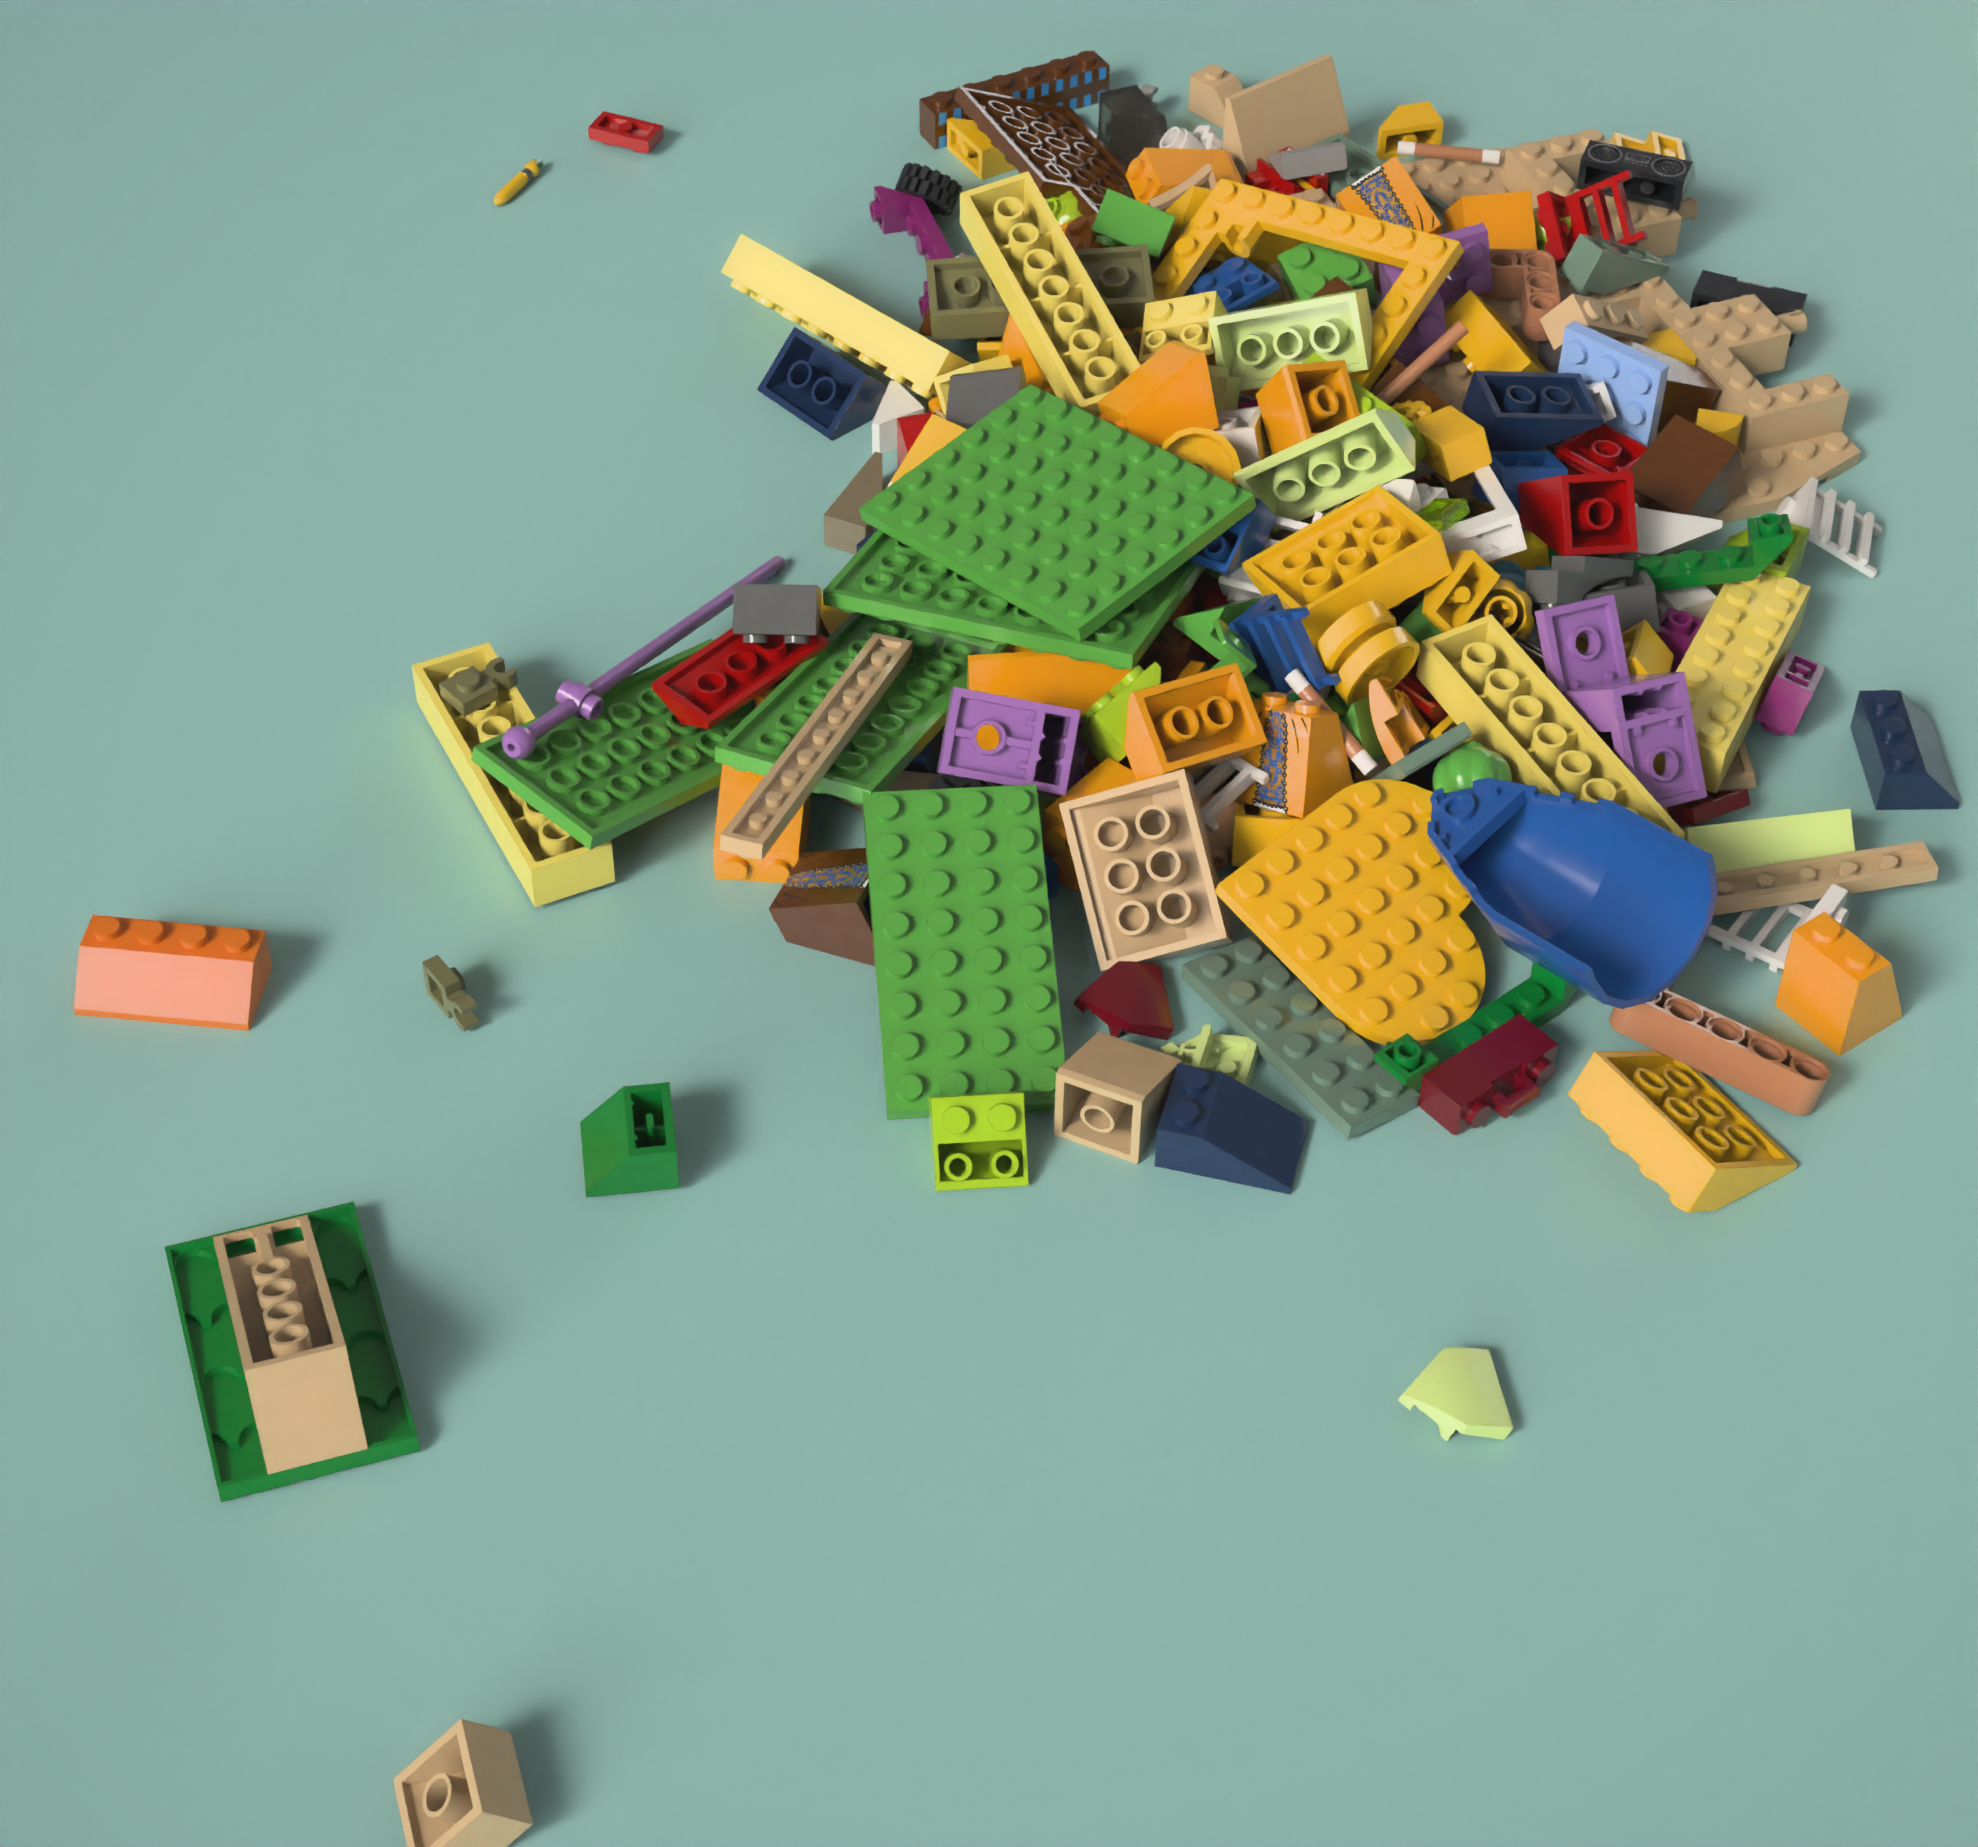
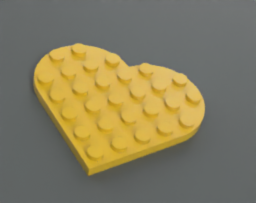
M1392 779L1366 780L1342 789L1221 881L1214 893L1351 1030L1366 1039L1382 1045H1386L1387 1042H1394L1407 1033L1421 1045H1425L1445 1031L1469 1019L1476 1011L1485 987V964L1474 934L1460 917L1472 899L1433 848L1427 834L1428 822H1431L1432 803L1430 797L1433 792L1411 783Z

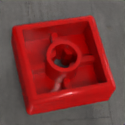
M1602 423V426L1574 435L1554 448L1556 453L1553 455L1568 468V475L1629 472L1648 447Z

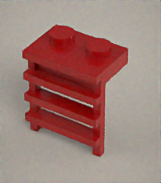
M1626 170L1566 197L1551 191H1546L1536 196L1539 206L1537 218L1544 228L1547 238L1545 250L1553 256L1555 264L1563 265L1579 234L1594 237L1584 199L1591 195L1603 239L1637 246L1638 242L1648 238L1647 232L1644 230L1635 234L1622 182L1633 178L1631 171ZM1610 187L1624 239L1619 241L1615 239L1603 191ZM1570 215V232L1568 231V226L1564 220L1560 221V217H1569Z

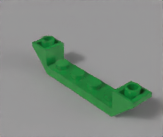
M1767 513L1760 517L1747 518L1748 546L1728 545L1720 549L1707 551L1687 550L1673 555H1645L1639 559H1631L1634 560L1633 572L1646 570L1655 584V591L1754 580L1793 542V532L1788 514ZM1547 545L1551 567L1552 556L1561 555H1559L1555 550H1553L1550 546Z
M1533 962L1530 978L1473 1013L1469 1019L1445 1031L1425 1045H1421L1407 1033L1375 1053L1374 1061L1406 1087L1420 1091L1422 1076L1516 1015L1521 1014L1537 1028L1560 1015L1578 988Z

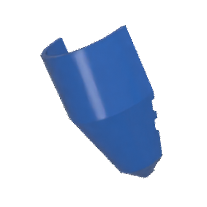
M1493 778L1473 781L1472 788L1445 793L1444 789L1440 788L1431 795L1432 814L1431 822H1428L1427 829L1431 845L1507 947L1599 1002L1621 1009L1647 1003L1672 985L1694 959L1711 926L1718 895L1716 868L1712 854L1611 800L1599 799L1597 803L1576 800L1574 793L1562 791L1559 796L1539 793L1536 786Z

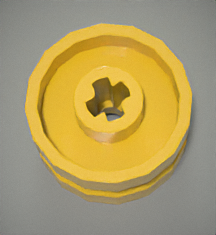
M1191 427L1179 430L1166 439L1160 447L1236 486L1239 485L1234 478V472L1241 470L1237 452L1226 437L1212 429Z
M1377 600L1364 602L1349 610L1324 632L1314 647L1326 674H1339L1342 681L1335 685V691L1349 706L1353 702L1369 697V682L1377 676L1382 675L1391 679L1393 683L1385 687L1387 691L1393 689L1408 674L1420 653L1419 643L1406 629L1400 626L1396 627V618L1383 603Z

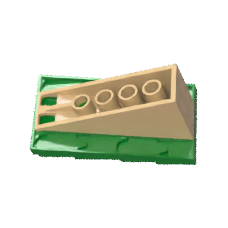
M354 1201L165 1246L221 1502L244 1497L243 1494L247 1493L251 1495L294 1484L293 1481L298 1480L302 1482L341 1472L347 1467L352 1469L391 1459L394 1455L399 1457L421 1451Z

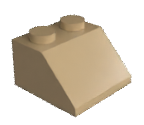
M460 1719L393 1779L407 1847H507L533 1825L512 1735L509 1731Z

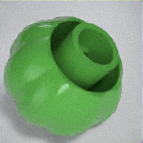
M1465 742L1460 744L1452 753L1445 755L1437 763L1432 778L1433 792L1440 788H1443L1445 793L1472 788L1473 781L1484 778L1512 782L1511 770L1505 758L1497 752L1484 748L1478 742Z

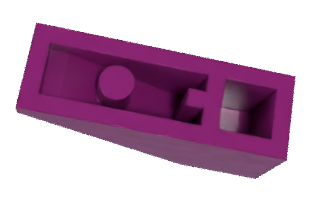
M1789 650L1755 717L1756 720L1762 722L1761 727L1775 735L1783 736L1786 733L1792 736L1826 667Z

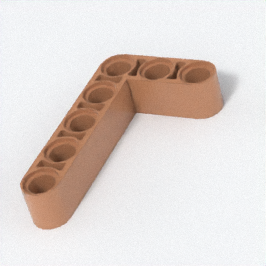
M1489 248L1493 290L1477 294V296L1483 298H1518L1524 335L1534 341H1548L1549 339L1539 319L1561 303L1553 256L1542 250ZM1375 261L1373 280L1375 290L1381 293L1378 262ZM1457 261L1451 271L1457 269L1461 262Z
M1677 979L1672 985L1647 1003L1625 1009L1613 1007L1609 1023L1620 1034L1795 1115L1806 1116L1814 1111L1830 1077L1828 1067L1818 1059L1673 993L1672 991Z

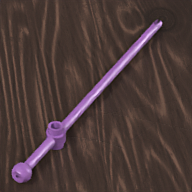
M775 556L735 584H763L784 569L785 560L780 556ZM734 585L590 684L586 685L582 682L574 683L569 679L565 680L558 688L555 700L560 703L558 706L527 727L514 726L505 732L502 737V746L505 753L517 760L527 758L535 749V741L571 716L578 719L584 717L589 721H594L604 707V700L600 698L601 695L731 606L734 599Z

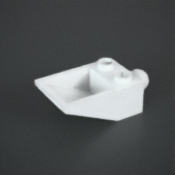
M1635 503L1638 552L1590 555V557L1631 560L1639 559L1645 555L1661 556L1671 552L1676 553L1723 528V520L1639 508L1638 504Z

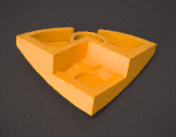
M1380 675L1369 682L1370 711L1378 740L1388 761L1392 765L1407 756L1411 746L1424 740L1430 727L1403 691L1400 692L1394 689L1388 692L1385 687L1393 682L1388 677Z

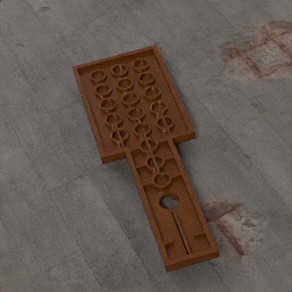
M958 86L954 99L964 109L963 113L972 118L977 124V129L988 136L991 144L1004 154L1005 160L1012 164L1020 172L1019 174L1027 171L1030 173L1043 198L1060 197L1062 194L1071 191L1077 199L1078 211L1085 217L1098 213L1107 189L1135 199L1125 175L1128 168L1072 108ZM1160 256L1158 262L1150 259L1151 275H1153L1163 261L1164 256Z

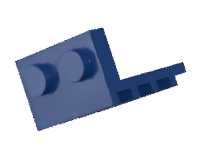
M1277 593L1265 595L1229 623L1236 633L1249 642L1257 664L1253 672L1270 684V692L1279 691V693L1286 694L1292 688L1285 681V677L1296 668H1298L1316 691L1321 690L1324 686L1337 685L1342 681L1339 674H1326L1301 619L1310 615L1308 608L1284 609Z

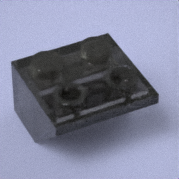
M1137 85L1100 92L1098 137L1127 168L1144 148H1160V141L1167 132L1166 118Z

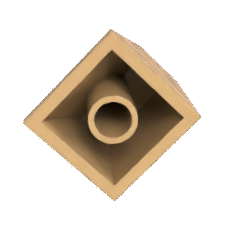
M1098 1031L1063 1063L1056 1072L1054 1135L1139 1164L1157 1132L1177 1064H1182V1059Z

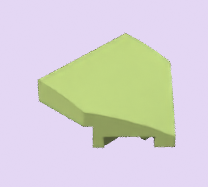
M1209 1023L1202 1026L1200 1035L1178 1046L1170 1042L1160 1047L1161 1052L1182 1059V1064L1223 1072L1247 1087L1250 1086L1259 1056L1257 1044L1247 1036L1213 1034Z
M1459 1347L1443 1348L1398 1399L1409 1410L1416 1405L1419 1411H1423L1438 1424L1440 1436L1446 1441L1456 1430L1465 1435L1505 1440L1513 1429L1489 1350Z

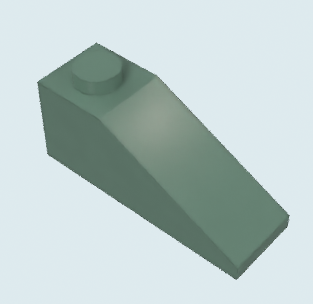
M1579 234L1559 273L1570 280L1568 286L1582 295H1588L1589 292L1605 295L1666 274L1669 266L1646 249Z

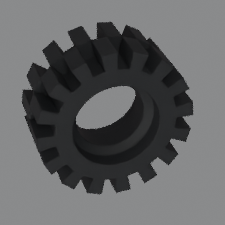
M907 163L903 167L894 190L923 198L932 214L937 215L939 213L941 216H950L962 187L947 174H941V171L931 170L930 167L925 165L922 167L918 163H914V165Z

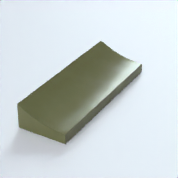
M1148 245L1074 250L1119 328L1143 327L1145 303L1155 302ZM978 256L926 260L932 341L1000 337L1004 335L1010 312Z

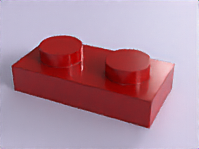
M603 111L588 127L589 139L603 142L609 146L615 145L631 149L637 153L649 154L664 138L663 125Z

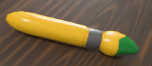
M540 159L529 161L522 171L498 191L494 198L495 205L500 206L507 203L532 178L537 177L543 161Z

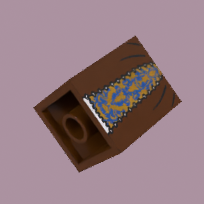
M866 847L802 853L769 907L773 920L777 923L786 942L875 966Z

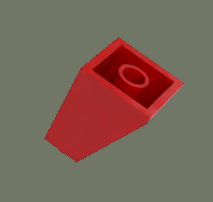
M1633 471L1561 475L1518 483L1520 523L1559 555L1581 556L1638 552Z

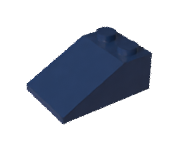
M1474 371L1462 405L1464 414L1484 427L1490 451H1533L1602 426L1604 420L1580 373Z
M1178 1063L1157 1128L1154 1166L1290 1194L1307 1135L1309 1121L1223 1072Z

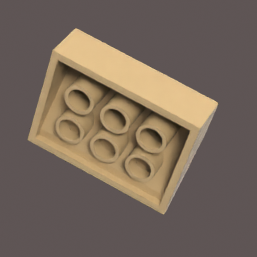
M1328 53L1232 94L1225 99L1222 150L1230 152L1244 183L1245 175L1257 170V159L1261 158L1270 163L1268 157L1270 153L1279 152V150L1288 146L1293 149L1308 147L1339 133L1349 139V126L1333 57Z
M1185 769L1059 804L1101 972L1107 971L1118 961L1149 963L1234 943L1225 903L1214 893L1219 880L1193 778Z

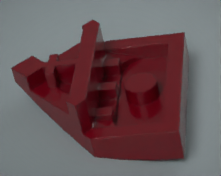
M1748 789L1718 790L1717 793L1706 791L1707 797L1670 806L1667 807L1669 816L1676 824L1697 825L1751 804Z
M1118 961L1084 990L1073 1003L1083 1013L1090 1009L1092 1014L1097 1015L1108 1025L1109 1035L1117 1038L1124 1030L1127 1033L1167 1041L1174 1030L1161 965Z

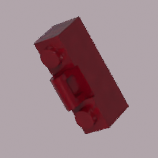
M1518 1014L1422 1076L1418 1106L1452 1135H1458L1470 1126L1472 1128L1480 1127L1487 1121L1492 1109L1501 1117L1507 1118L1541 1095L1539 1086L1546 1084L1555 1073L1558 1044L1525 1017Z

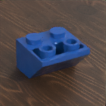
M1237 256L1226 260L1221 266L1212 271L1197 276L1184 296L1217 291L1227 313L1268 305L1279 290V284L1250 261Z
M1549 450L1490 451L1492 463L1489 466L1516 509L1519 519L1518 483L1568 475V468ZM1475 477L1471 493L1478 501L1491 504ZM1521 524L1523 532L1524 530H1528L1525 526Z
M1255 498L1256 508L1187 561L1229 576L1242 567L1241 563L1262 551L1277 517L1261 499Z

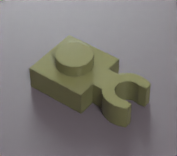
M502 657L495 658L482 671L472 666L440 682V695L465 717L498 700V690H508L516 686L518 683L517 670L512 668L505 672L504 659Z
M438 955L423 961L426 992L449 1019L453 1017L463 1031L479 1025L480 1020L472 1011L478 1008V1004L469 993L465 994L466 986L460 972L455 967L449 968Z

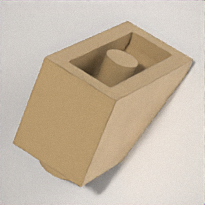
M1212 63L1190 75L1188 110L1223 129L1226 97L1244 89L1236 75Z

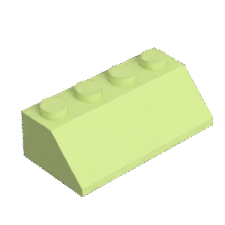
M1367 288L1224 313L1209 318L1217 366L1228 367L1229 375L1242 376L1240 391L1262 388L1282 367L1291 364H1302L1313 352L1326 361L1345 360L1348 373L1370 369L1373 323Z
M1375 408L1234 472V478L1242 489L1254 494L1255 498L1261 499L1276 516L1301 521L1313 516L1315 511L1322 512L1367 492L1377 485H1383L1414 471L1415 439L1397 412ZM1273 527L1272 530L1276 532L1281 530V528Z
M1850 809L1681 828L1685 833L1684 840L1712 854L1716 873L1855 851Z

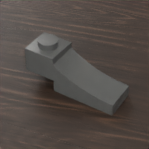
M1552 556L1551 570H1526L1525 592L1531 597L1532 603L1541 604L1540 610L1581 601L1582 597L1589 590L1604 581L1618 577H1633L1634 560L1589 556Z

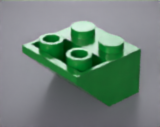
M670 1082L623 1086L580 1122L586 1197L680 1188Z

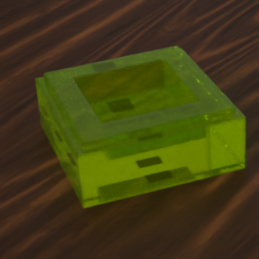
M1434 498L1415 514L1434 529L1446 531L1469 514L1470 511L1467 500Z

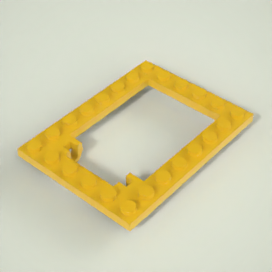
M1221 178L1153 273L1152 283L1155 302L1183 297L1221 242H1224L1227 248L1235 255L1248 258L1257 246L1258 238L1263 231L1402 268L1404 270L1372 315L1373 335L1370 369L1349 373V377L1369 391L1464 250L1460 241ZM1143 327L1119 328L1139 362ZM1215 353L1206 355L1208 365L1217 366ZM1261 388L1240 391V393L1256 398V394Z

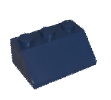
M794 327L757 390L828 439L834 441L874 418L888 386L818 339Z
M1900 690L1859 691L1850 728L1875 810L1958 809L1960 803L1932 720Z

